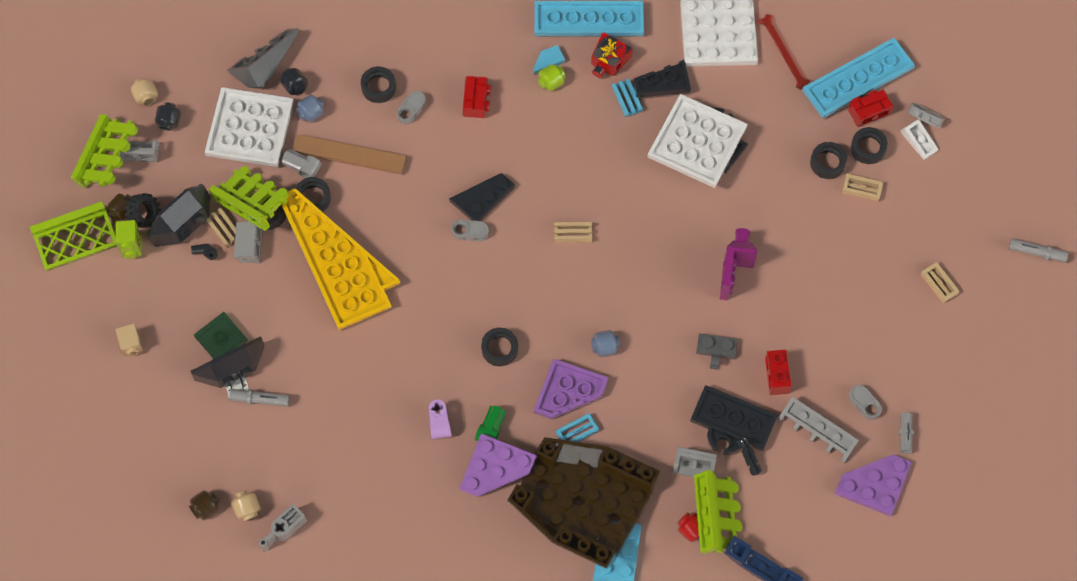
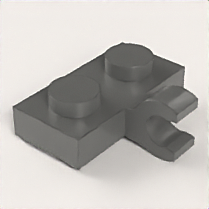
M699 333L696 354L711 356L710 369L718 370L720 357L735 359L737 339Z

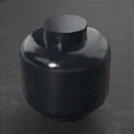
M289 68L283 72L281 84L290 95H299L307 88L308 79L300 69Z
M165 102V105L157 107L155 123L162 130L172 131L173 128L178 127L181 111L176 108V104Z

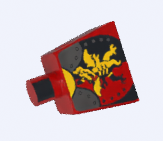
M603 32L591 57V64L595 66L592 74L597 78H601L604 73L614 76L632 58L633 48Z

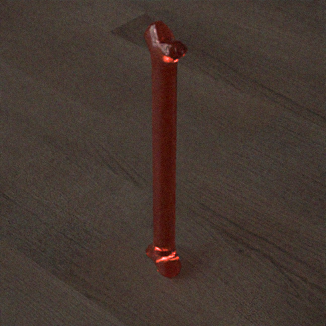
M766 14L764 18L758 20V23L767 28L796 79V88L801 90L804 85L810 83V80L802 77L771 22L772 15Z

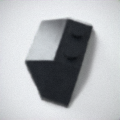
M203 184L186 188L158 213L152 223L151 230L147 232V236L155 247L182 243L209 218L211 196Z
M260 336L191 370L190 372L194 380L222 388L233 385L240 378L249 377L257 369L265 347L263 339Z

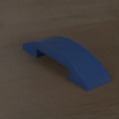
M733 536L724 552L732 561L762 581L803 580L801 576L788 568L784 569L751 549V545L736 536Z

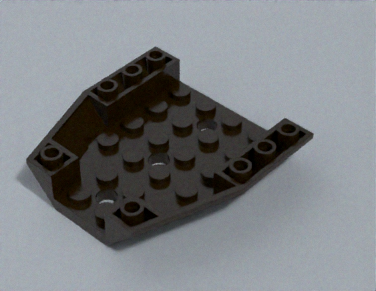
M544 437L535 452L537 457L530 474L525 476L521 485L516 484L507 501L550 542L607 569L616 561L647 505L660 470L608 446ZM541 482H546L549 487L541 489L538 485ZM582 499L585 503L577 506L574 504V501ZM611 516H618L620 521L613 523L609 518Z

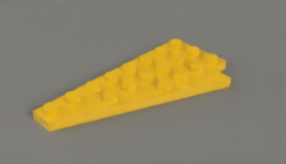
M297 189L288 191V202L285 205L281 204L338 330L392 308L385 290L399 285L400 280Z

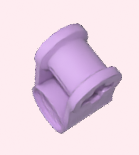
M433 400L429 404L428 409L432 440L451 437L446 405L441 400ZM435 408H439L440 413L436 414Z

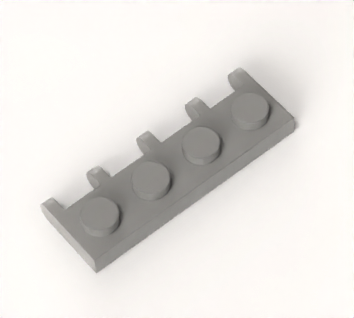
M793 396L778 418L779 421H782L786 415L796 422L793 430L797 431L801 425L813 433L809 439L811 442L817 436L828 443L829 446L826 452L830 453L834 447L845 454L841 458L843 463H845L859 439Z

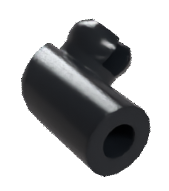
M210 244L191 246L192 255L203 254L209 260H215L218 256L217 250Z

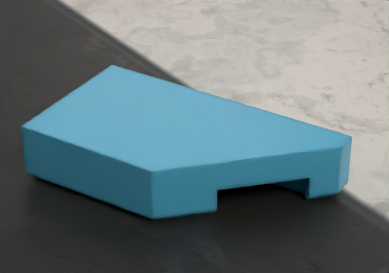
M558 45L540 52L533 68L534 75L550 64L558 66L565 63Z

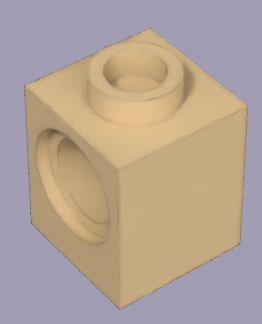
M135 324L115 329L124 357L135 356L143 351Z

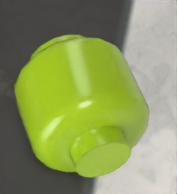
M550 64L539 71V79L537 81L542 89L545 88L548 91H553L564 84L566 75L559 65Z

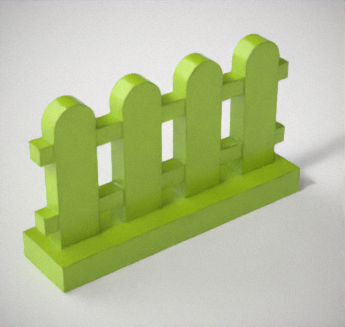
M100 114L70 178L83 188H87L91 182L99 183L101 187L114 183L116 176L112 173L113 168H120L123 165V160L119 157L120 153L127 152L131 147L127 138L128 136L136 135L138 132L134 122L128 120L127 123H120L118 119H113L112 121L107 115ZM114 134L121 135L120 139H114L112 137ZM106 150L114 151L112 155L105 154ZM99 166L106 167L105 171H99L97 169Z
M243 166L239 170L235 169L233 171L234 175L226 183L222 182L220 184L221 188L212 185L208 189L215 202L263 231L270 227L267 218H272L274 216L273 212L281 204L285 205L289 197V193L285 188L274 192L276 185L273 181H267L262 185L263 177L259 173L254 174L250 178L251 171L247 166ZM245 181L246 183L237 191L236 189ZM256 189H258V190L256 191V193H255L251 198H249V196H250ZM269 196H271V198L262 206L261 204H262Z
M705 470L694 475L700 552L704 554L714 551L722 553L723 550L726 551L733 536H736V533L742 530V523L736 520L734 513L739 512L741 509L739 502L733 500V494L738 492L739 486L736 482L731 481V477L719 479L716 478V474H713V471ZM718 492L725 493L726 499L719 498ZM719 511L727 512L728 518L720 517ZM721 531L729 532V537L721 536Z

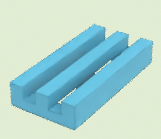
M629 78L624 82L619 81L618 84H612V89L625 118L643 111L638 97L636 98L635 91ZM625 86H627L637 109L634 108ZM619 88H621V90H622V92H623V94H624V97H625V99H626V101H627V103H628V106H629V108H630V110H631V111H629V112H628V110H627V108H626V106H625V103H624V101H623V99H622V97H621V94H620V92H619V90H618Z
M588 413L555 430V433L559 439L567 440L593 426L592 429L569 440L579 442L599 432V428L591 414ZM587 420L590 421L589 423L575 429L574 431L564 436L562 435V433L574 428L575 426Z

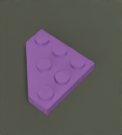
M553 359L533 413L554 419L602 398L609 377Z
M481 434L459 489L479 497L529 475L537 455Z
M890 455L842 474L835 495L891 517L911 461L896 455Z

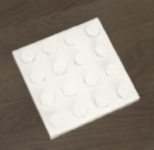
M680 0L683 55L686 67L757 65L753 0Z
M221 87L204 152L205 156L279 167L294 99Z
M680 94L654 141L647 158L716 188L748 124Z

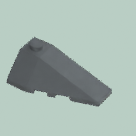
M298 28L287 29L269 41L270 45L256 49L255 55L249 58H242L228 69V72L248 88L256 87L258 89L263 87L266 81L273 75L297 36Z

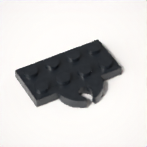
M705 385L690 422L708 429V444L715 452L718 449L717 442L723 439L729 444L724 449L723 455H732L741 450L738 441L745 437L749 438L751 443L749 446L763 451L778 414Z

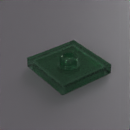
M222 312L193 334L194 338L212 359L248 342L245 335L225 312Z

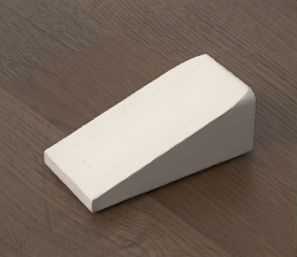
M919 119L900 131L923 160L939 150Z

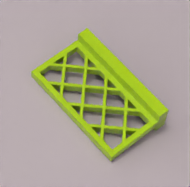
M103 201L30 226L46 271L117 246L116 236ZM105 217L106 223L103 228L93 225L96 218ZM84 223L89 226L85 235L75 231L79 224ZM92 227L101 231L97 240L88 237ZM62 230L71 232L66 241L57 238ZM106 233L111 235L113 242L103 244L100 240L103 234ZM73 234L83 237L78 247L69 243ZM45 236L52 238L48 248L40 244V238ZM86 239L95 243L89 251L82 249ZM55 240L64 244L60 253L51 250ZM67 246L77 249L74 256L67 257L63 255ZM49 252L58 255L56 262L48 265L46 258Z

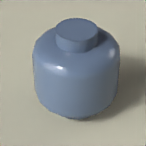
M309 95L298 102L296 111L303 121L313 122L323 115V107L325 105L320 97L316 98L314 95Z
M612 330L595 333L594 338H591L593 353H597L599 357L616 354L617 347H620L619 336H615Z

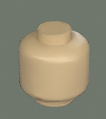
M137 79L131 87V93L138 105L146 107L155 103L158 92L151 80Z
M244 490L235 494L236 499L231 502V505L238 519L247 521L258 516L261 506L255 493H247Z

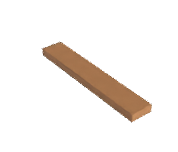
M299 134L293 151L304 156H312L400 175L403 174L407 159L406 155Z

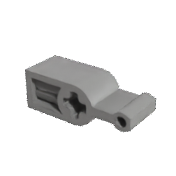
M292 504L272 522V532L264 539H260L258 543L260 548L266 552L276 540H287L307 522L306 516ZM277 529H284V532L278 531Z

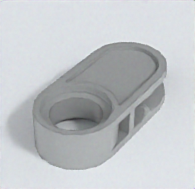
M412 92L398 108L397 118L401 124H411L425 107L426 99L422 92ZM408 111L411 113V116L409 118H402L401 113Z
M911 103L908 109L910 115L938 128L941 127L945 120L938 113L916 103Z
M457 220L451 227L453 237L458 240L480 242L486 240L489 235L487 224L481 221ZM458 226H464L466 231L459 234L455 229Z
M855 385L852 387L849 393L851 403L864 418L876 420L882 411L880 403L864 386ZM874 406L877 409V413L871 415L867 412L866 408Z

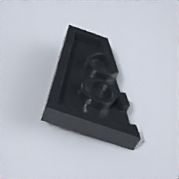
M681 60L673 66H665L660 71H652L633 79L636 98L684 94L691 91L685 60Z
M499 173L449 198V202L471 221H481L515 188V184L504 174Z

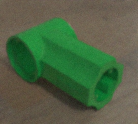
M490 405L483 424H480L476 432L475 440L478 441L481 434L497 440L506 411L498 406Z

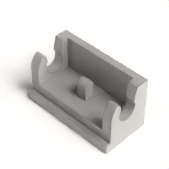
M153 139V142L128 141L131 144L130 149L127 152H121L119 156L123 161L157 162L160 143L156 139Z
M249 221L237 222L234 258L240 259V263H260L262 229Z
M678 447L673 473L694 477L695 474L705 470H711L714 473L717 455Z

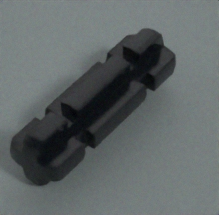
M749 438L740 439L738 445L743 450L741 452L747 466H750L749 471L751 475L760 474L762 469L760 464H757L758 459L753 448L749 446L751 445Z

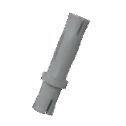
M1011 238L1009 250L1044 258V260L1050 259L1066 263L1068 258V251L1055 249L1050 245L1046 247Z
M230 389L229 400L246 402L249 405L258 403L288 407L290 396L256 392L253 389H248V391Z

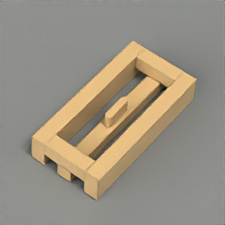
M846 174L842 193L879 202L883 182ZM849 181L856 182V183H860V184H864V185H857V184L849 183ZM865 185L877 187L878 189L869 188Z
M220 207L217 209V212L211 213L206 222L224 246L228 248L235 243V237L231 235L218 216L221 215L235 235L236 227ZM213 219L216 220L230 239L228 242L212 222Z
M554 222V242H592V222ZM558 234H588V236H558Z
M937 262L921 271L920 275L943 304L959 294L958 288ZM933 269H935L938 275L949 287V289L952 291L951 293L944 286L943 282L936 276V274L933 272Z

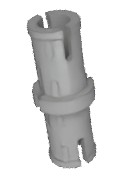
M912 413L900 414V430L898 435L900 436V453L911 454L913 452L912 437L914 436V430H912Z

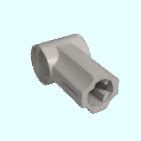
M291 149L285 152L282 159L283 165L297 171L303 178L315 177L322 166V163L315 157H306Z

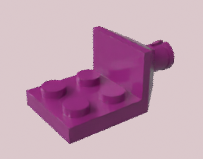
M736 229L735 240L726 248L720 300L727 301L728 295L733 292L736 266L754 268L758 250L753 243L749 242L750 230Z

